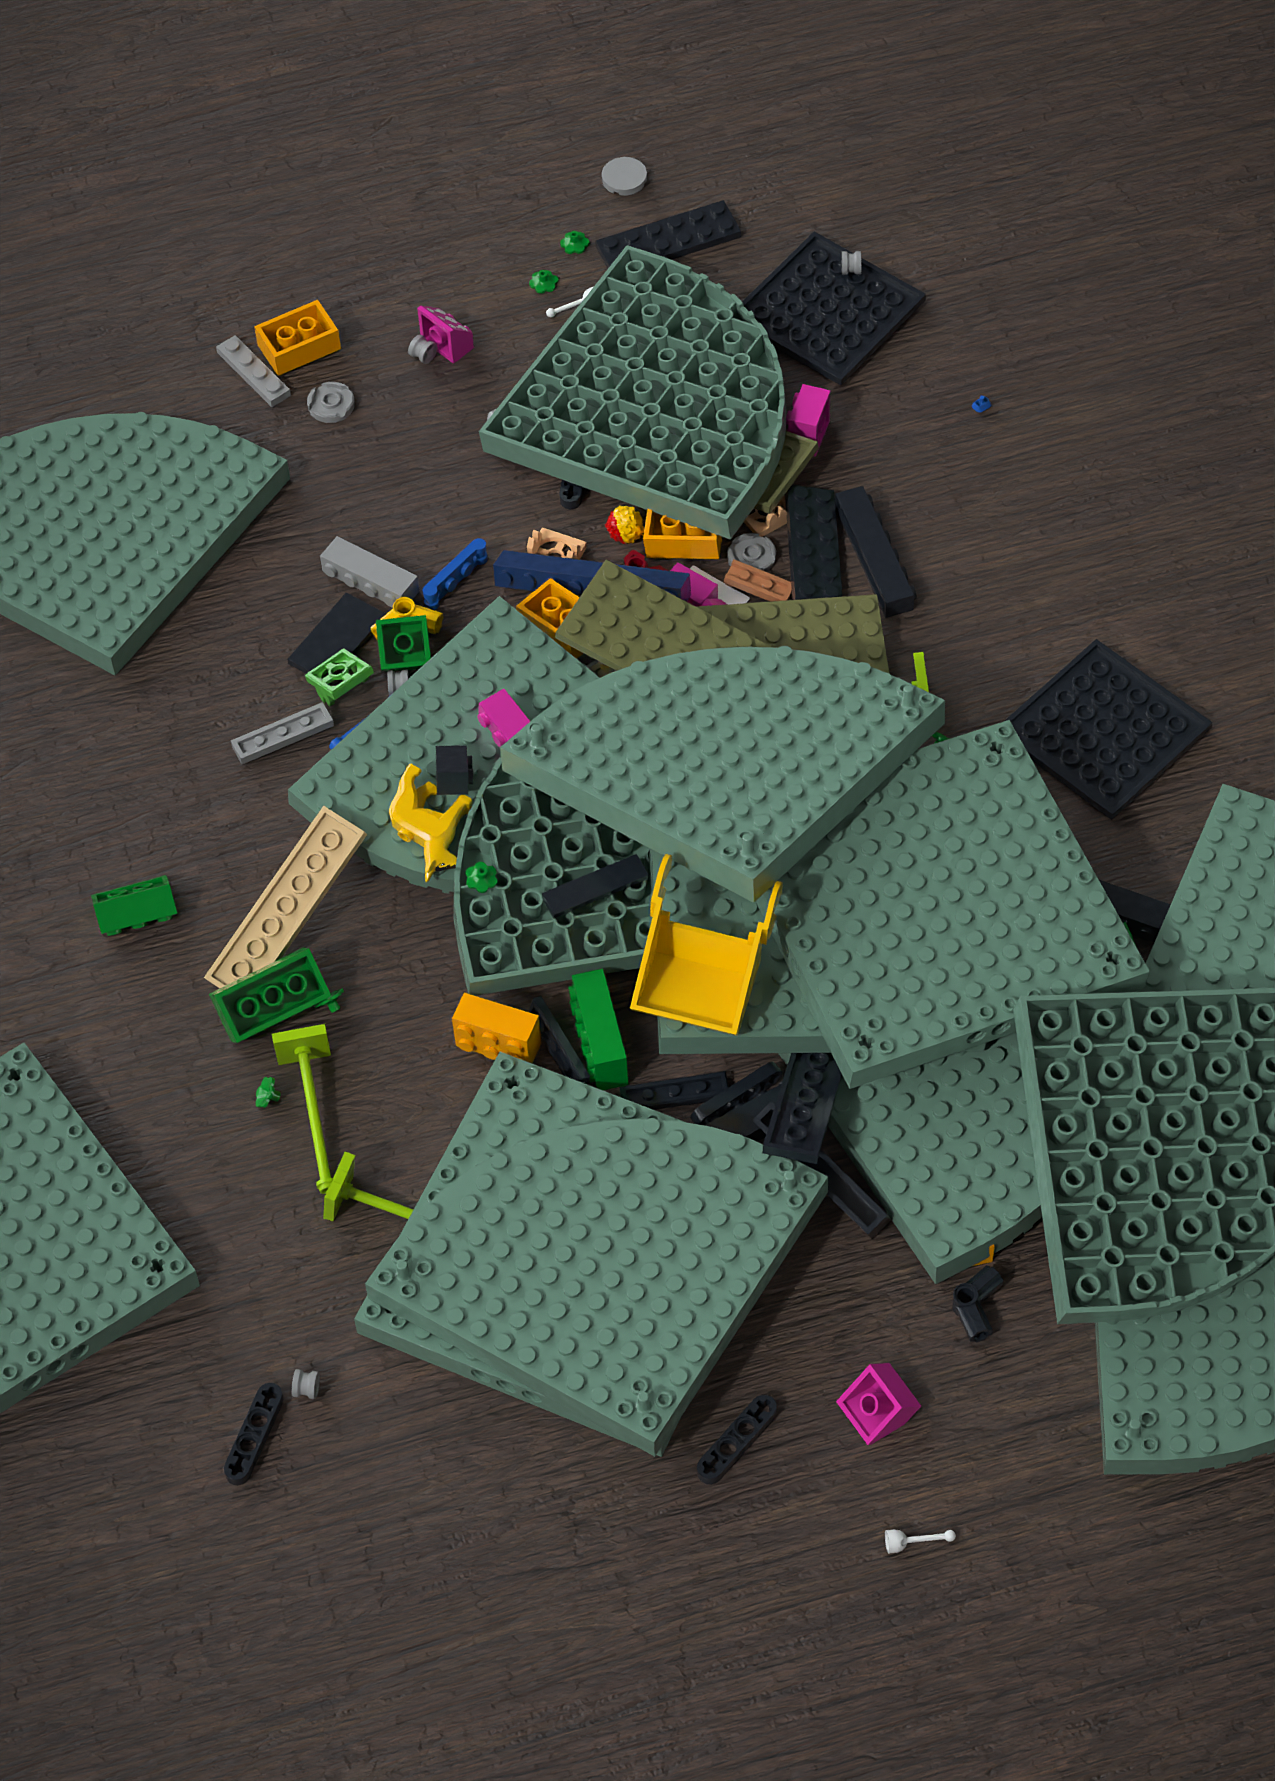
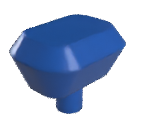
M980 396V399L972 404V408L979 413L991 407V402L986 396Z

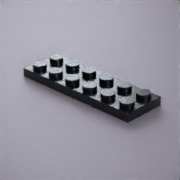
M722 200L596 240V248L608 269L627 245L672 260L741 238V230L725 201Z
M791 485L785 493L792 600L842 597L834 490Z
M791 1053L764 1140L763 1154L817 1164L842 1078V1073L832 1053Z

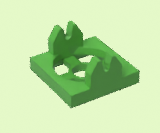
M342 649L308 672L305 677L307 682L316 688L321 700L324 703L327 702L328 706H332L340 696L359 683L368 681L369 676L374 674L372 666L346 649ZM345 669L342 673L333 675V672L336 670ZM350 669H352L353 675L348 674ZM334 680H343V682H341L337 686L328 685Z

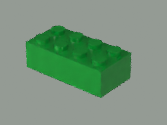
M301 948L209 993V996L231 1042L238 1043L331 997V994L310 949Z
M603 969L572 975V986H568L569 1003L572 1016H575L577 1036L581 1038L583 1059L587 1061V1072L590 1075L589 1082H595L596 1088L600 1090L627 1086V1058Z

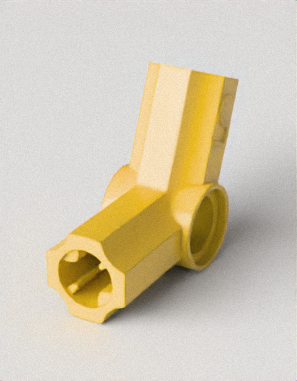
M401 597L394 602L393 609L380 620L426 615L428 632L436 634L439 633L442 627L444 617L443 613L415 605L412 599ZM375 623V624H374L372 627H370V628H371V632L374 634V636H375L376 639H377L376 623Z

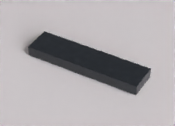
M635 854L542 893V899L554 919L645 881L649 875L640 858Z
M541 996L533 998L528 1012L539 1015L541 1039L562 1074L576 1081L588 1084L590 1075Z
M726 1071L619 1087L621 1098L652 1110L705 1103L729 1088Z

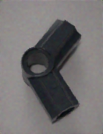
M988 1265L966 1283L957 1285L953 1292V1311L959 1316L970 1342L974 1341L977 1343L983 1341L993 1333L981 1303L1004 1284V1280L995 1268ZM967 1298L971 1300V1302L964 1303L961 1302L960 1299Z

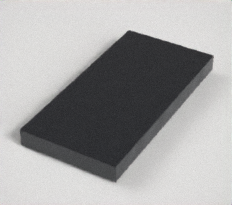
M346 592L287 659L288 664L307 674L342 649H346L355 655L373 635L370 627L376 623V620L384 617L386 613ZM342 669L333 672V675L339 674Z

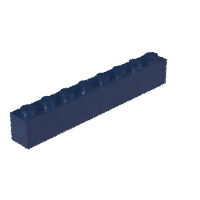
M503 550L493 564L495 586L535 591L551 578L580 597L603 563ZM616 564L686 602L691 596L690 573Z

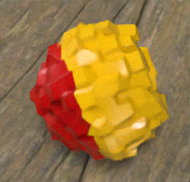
M619 505L615 508L614 511L610 512V516H608L605 524L610 537L622 544L634 543L644 533L645 529L642 526L643 519L640 513L635 512V507Z

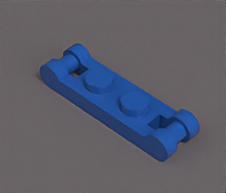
M477 538L473 540L424 586L425 608L431 610L438 609L439 601L448 592H452L457 584L464 577L469 576L477 565H483L487 562V547L484 539Z

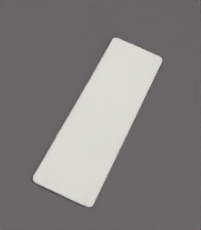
M696 566L690 568L718 584V599H721L726 604H742L749 601L750 597L725 585V583Z

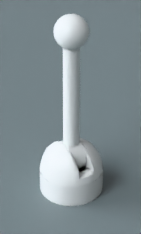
M593 287L584 292L582 299L556 309L549 308L546 311L547 316L552 318L556 313L580 305Z
M900 1530L885 1531V1543L888 1554L903 1551L907 1543L942 1539L951 1542L956 1537L955 1532L952 1530H947L943 1534L906 1537L904 1532Z

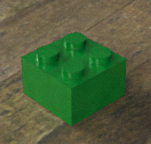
M426 615L376 620L381 673H388L390 670L394 672L417 670L431 659Z

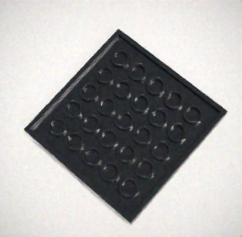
M814 231L742 302L748 311L753 312L757 322L761 323L765 328L771 344L776 349L842 386L926 301V294L861 258V274L849 272L847 275H842V251H847L849 254L853 253Z
M1097 639L1005 720H1010L1034 763L1111 820L1212 728L1210 720Z

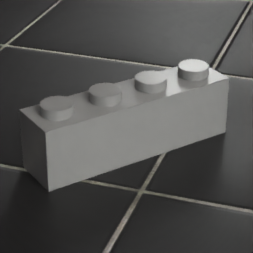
M338 536L320 555L322 571L326 575L335 577L346 585L355 587L366 595L385 602L390 607H393L397 599L401 597L413 599L419 592L417 575Z

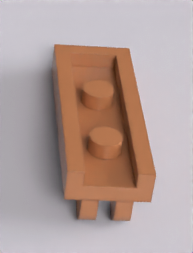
M733 559L723 582L727 586L738 588L770 602L789 600L792 593L790 581Z

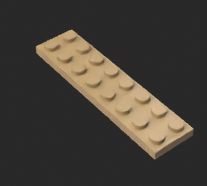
M323 806L204 978L220 989L281 959L367 834Z

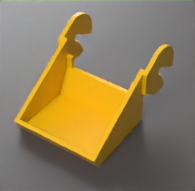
M665 854L659 867L651 898L650 916L652 921L630 1009L738 1036L760 965L762 944H767L777 917L774 912L782 895L783 882H775L764 923L758 922L756 933L749 932L748 940L670 921V912L662 910L667 890L663 885L672 867V855Z

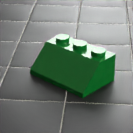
M166 875L91 895L101 934L107 933V936L119 934L122 932V928L132 926L133 929L148 925V921L155 919L158 922L167 921L173 918L172 915L177 914Z

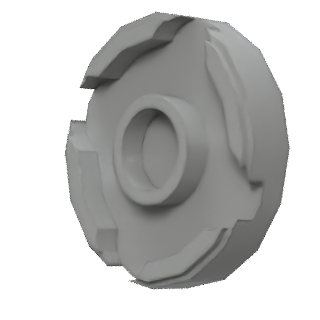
M631 157L615 158L609 161L602 170L603 185L613 194L614 192L623 196L635 194L642 190L644 183L647 181L646 167L641 161Z
M339 382L322 383L317 389L316 387L313 388L307 397V406L311 416L324 423H336L344 420L351 415L355 405L354 395L349 390V387Z
M757 533L742 534L736 537L730 547H728V563L731 566L733 559L768 572L775 564V545L766 536L763 538Z

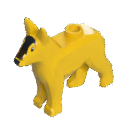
M409 764L401 777L398 791L391 802L389 815L392 826L398 831L397 834L405 842H411L412 840L424 847L425 881L428 882L435 871L456 868L457 857L448 851V847L454 839L456 827L460 819L465 814H468L472 808V799L466 795H460L444 814L424 809L426 800L431 795H437V788L428 781L416 789L414 781L422 770L413 764Z

